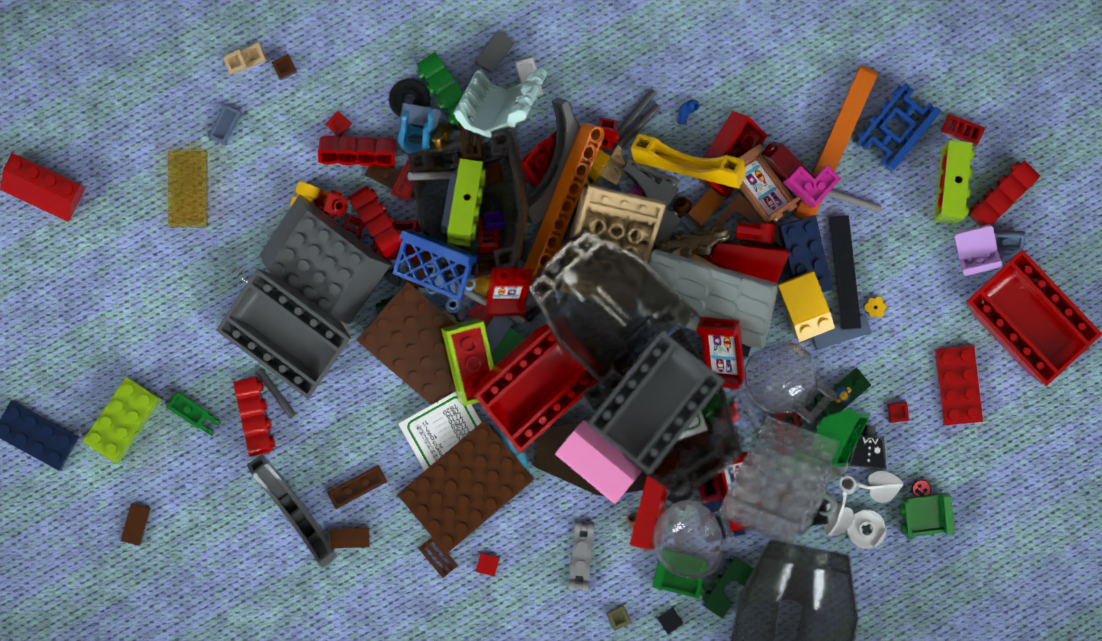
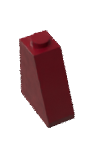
M773 141L760 154L782 183L799 166H802L815 178L783 144Z
M714 463L694 466L702 502L705 504L722 500L723 496Z

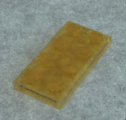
M168 151L169 228L208 227L207 151Z

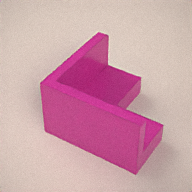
M828 165L815 178L802 166H799L783 183L797 197L799 196L803 203L809 208H813L821 202L841 178Z

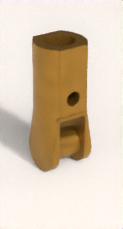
M441 124L431 138V141L434 142L433 148L435 151L445 148L452 133L449 124Z

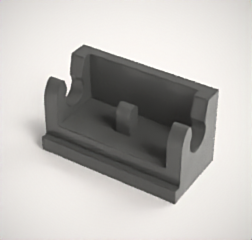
M498 30L474 62L487 72L493 73L515 42Z

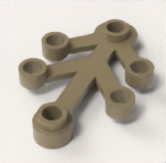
M723 226L716 227L712 231L696 228L693 230V235L685 232L675 233L674 239L677 240L676 242H671L668 238H661L655 244L657 250L667 253L670 252L671 248L686 246L680 249L681 257L690 258L692 250L698 246L700 254H709L711 246L718 242H725L730 237V232Z

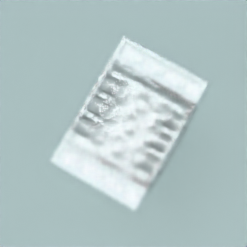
M766 415L718 515L793 545L797 535L802 536L810 529L825 497L832 473V460L839 448V442Z

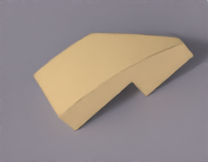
M618 145L599 176L601 180L613 187L618 184L624 173L622 170L626 166L625 160L622 157L621 146Z

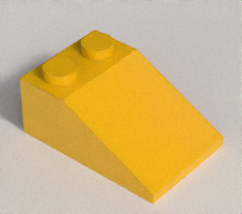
M813 270L779 283V292L792 333L799 342L835 328L830 310Z

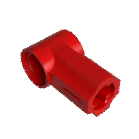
M737 222L735 239L755 241V243L761 245H772L773 224Z

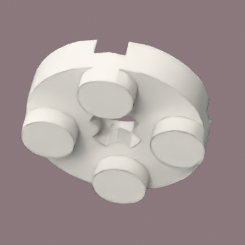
M861 510L854 513V521L850 528L846 530L850 541L857 547H876L882 543L886 536L885 522L877 512ZM869 524L871 533L863 534L862 526Z

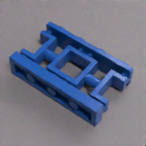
M907 83L903 87L899 85L892 93L894 98L891 101L886 100L881 106L883 110L879 116L875 114L868 122L871 126L867 130L863 128L857 136L859 140L856 144L858 146L861 145L864 150L872 143L886 155L880 163L886 165V168L891 172L942 112L937 106L934 108L930 102L922 109L912 101L909 96L913 93L914 89L909 88ZM904 92L906 95L901 101L908 105L904 113L897 107L892 112L888 111ZM915 111L922 117L928 111L929 115L916 131H913L912 129L917 123L910 116ZM894 115L909 125L900 138L885 127ZM881 121L882 124L878 130L885 136L881 141L872 136L867 142L865 138ZM891 140L898 146L903 140L906 141L892 160L888 159L893 152L886 145Z

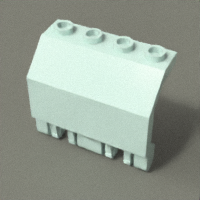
M542 68L531 71L525 82L505 89L492 84L482 69L476 71L454 111L457 121L461 123L463 128L486 137H491L514 128L517 122L526 119L530 106L534 103L541 88L540 86L547 76V72Z

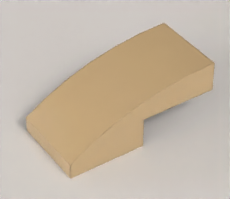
M259 42L243 50L238 49L223 57L230 75L268 61L262 44Z

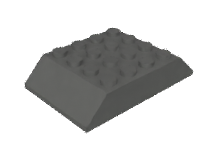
M301 194L297 197L260 253V257L270 273L282 278L338 321L347 324L353 321L392 265Z
M259 268L256 269L216 329L217 332L307 399L314 393L351 339L341 322L282 278Z
M661 331L587 425L650 475L725 380Z

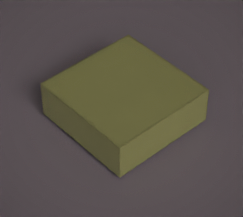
M624 605L606 613L614 631L632 623Z

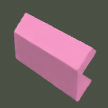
M585 420L578 425L555 453L556 456L614 504H616L643 471L642 468L590 428Z

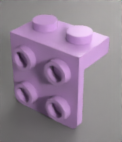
M988 224L955 233L959 261L964 276L1002 268L992 225Z

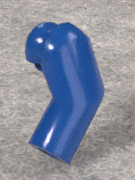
M689 100L681 105L677 123L687 125L688 115L699 109V102Z

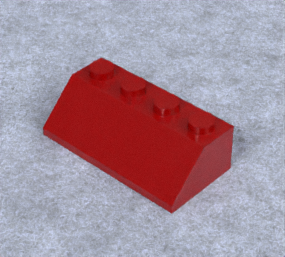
M732 111L703 158H718L725 155L739 158L757 145L761 144L762 146L768 135L749 116ZM698 179L727 199L734 190V187Z
M11 153L3 169L0 186L1 191L67 222L70 221L86 189L80 184L14 153Z

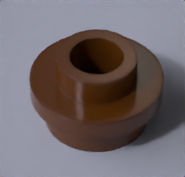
M679 197L673 203V210L679 215L686 214L692 208L691 201L686 197Z

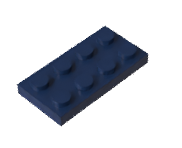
M812 215L779 225L783 248L791 250L786 261L790 279L813 270L822 292L832 290L816 216Z
M13 400L10 401L0 419V439L58 471H61L79 439V436Z

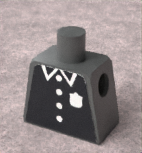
M865 425L864 434L859 437L848 460V466L886 470L884 438L875 437L876 426Z

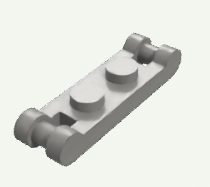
M575 521L569 591L578 589L582 590V592H588L594 522L584 524L581 521ZM580 531H586L587 537H579ZM583 576V582L575 581V577Z

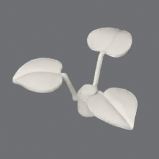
M848 462L845 467H833L827 463L818 466V474L825 481L832 482L838 476L841 479L840 487L843 491L842 504L837 503L834 513L828 516L829 524H823L826 534L828 536L839 535L848 530L852 525L854 512L852 509L844 506L847 494L853 493L856 487L870 489V496L873 500L879 503H886L897 495L903 487V482L894 474L876 471L868 477L870 486L855 482L851 476H841V474L847 471ZM830 503L827 504V511L830 509Z

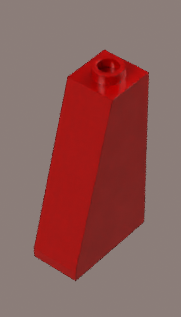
M725 241L722 243L718 242L717 245L714 244L709 254L712 255L710 261L737 273L777 284L791 250Z
M653 474V477L647 476L629 545L645 550L657 549L670 482L664 480L665 476Z

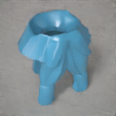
M430 108L428 123L425 122L424 126L408 124L410 112L404 110L401 117V129L398 133V144L407 154L416 156L427 154L432 144L431 138L435 134L433 108ZM414 136L421 137L422 143L412 144L408 141V138Z

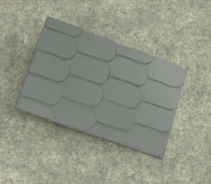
M680 247L672 253L657 249L652 252L642 314L667 323L672 322L692 330H697L696 327L702 317L740 320L742 344L753 348H763L765 346L779 284L717 267L693 252L690 258L681 257L680 249L684 247Z

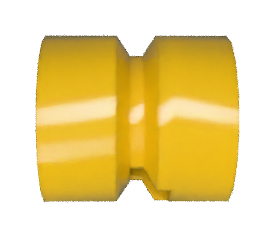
M298 181L295 188L297 196L292 197L289 207L291 208L300 194L315 205L314 200H317L321 189Z

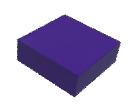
M501 210L482 213L486 232L505 228Z

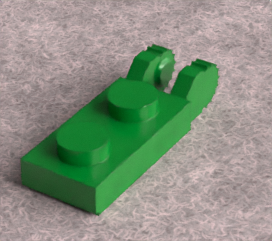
M178 391L166 407L197 429L200 428L211 436L215 432L203 425L205 419L207 418L218 426L221 424L208 411Z

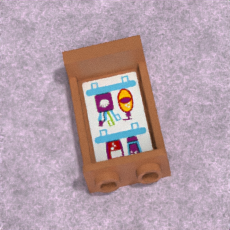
M759 144L739 157L744 159L746 176L740 189L765 223H769L772 220L776 223L784 217L783 213L785 211L790 213L798 207L796 203L801 198L798 196L794 199L760 155L764 148Z

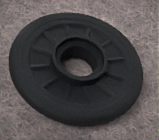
M416 79L400 80L392 87L389 93L390 108L398 117L401 116L403 102L405 103L404 97L407 94H412L415 97L412 104L428 107L430 104V94L427 87Z

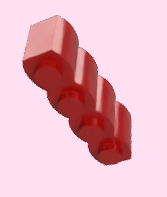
M330 135L320 137L318 147V162L325 165L339 163L341 165L358 164L372 166L376 164L383 167L395 165L397 151L396 139L389 137L376 139L373 137L356 138L343 136L338 138Z
M1025 160L1021 163L1017 161L1010 168L1012 172L1008 176L1004 174L996 182L998 186L994 190L990 188L983 195L985 199L981 203L977 201L970 208L972 212L969 216L979 226L993 225L1041 177Z
M366 185L348 196V200L383 255L387 257L399 250L402 243V238H400L401 230L394 228L396 223L391 215L386 216L387 209L382 202H377L379 197L375 190H370Z
M254 376L233 381L249 457L274 452L273 448L276 447V441L274 436L270 435L269 429L272 428L270 417H266L265 410H268L266 398H262L261 391H264L262 380Z

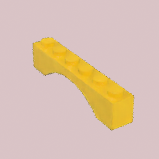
M642 134L637 135L631 146L635 163L738 189L746 176L744 159L728 155L718 158L694 157L672 149L657 138Z

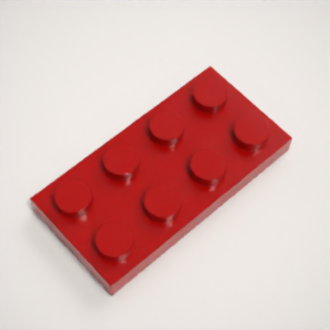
M964 346L935 349L943 425L983 422L975 347Z

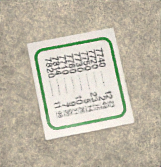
M454 392L438 401V404L436 402L398 424L425 471L476 428L481 421L472 404L463 406L458 401L457 393Z

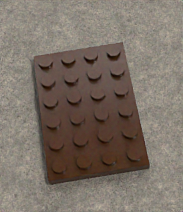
M406 281L357 337L356 341L431 405L436 402L438 404L441 399L456 392L441 328L455 325V323Z
M484 420L397 495L443 550L448 553L534 481L535 478L489 423Z

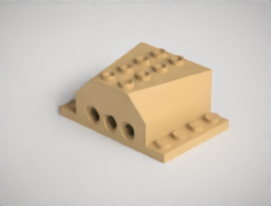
M590 184L588 189L583 187L563 255L564 272L559 292L634 309L664 212L665 202Z

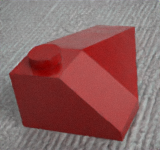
M557 131L533 147L517 165L515 171L522 181L536 187L539 185L552 160Z

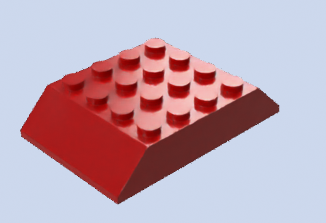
M1023 249L966 301L974 317L1030 376L1044 386H1048L1102 335L1097 327Z
M557 318L537 328L481 378L473 396L515 449L521 453L595 386L604 375L563 320Z

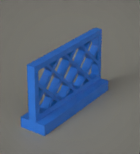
M412 229L402 230L400 236L402 243L393 274L459 301L462 300L472 265L476 263L478 255ZM407 243L413 245L416 253L408 256L406 251ZM429 251L432 260L425 263L421 253ZM417 255L421 265L414 269L410 259ZM442 257L446 258L449 264L444 269L441 268L438 259ZM405 261L410 269L407 273L400 271L401 264ZM432 262L435 263L438 270L433 275L430 274L427 267ZM458 264L466 266L464 274L461 276L458 275L455 266ZM421 268L424 269L427 276L423 280L419 279L416 273ZM451 268L455 279L448 282L444 272ZM440 274L444 284L436 286L433 277ZM457 281L459 286L458 294L452 292L449 284Z

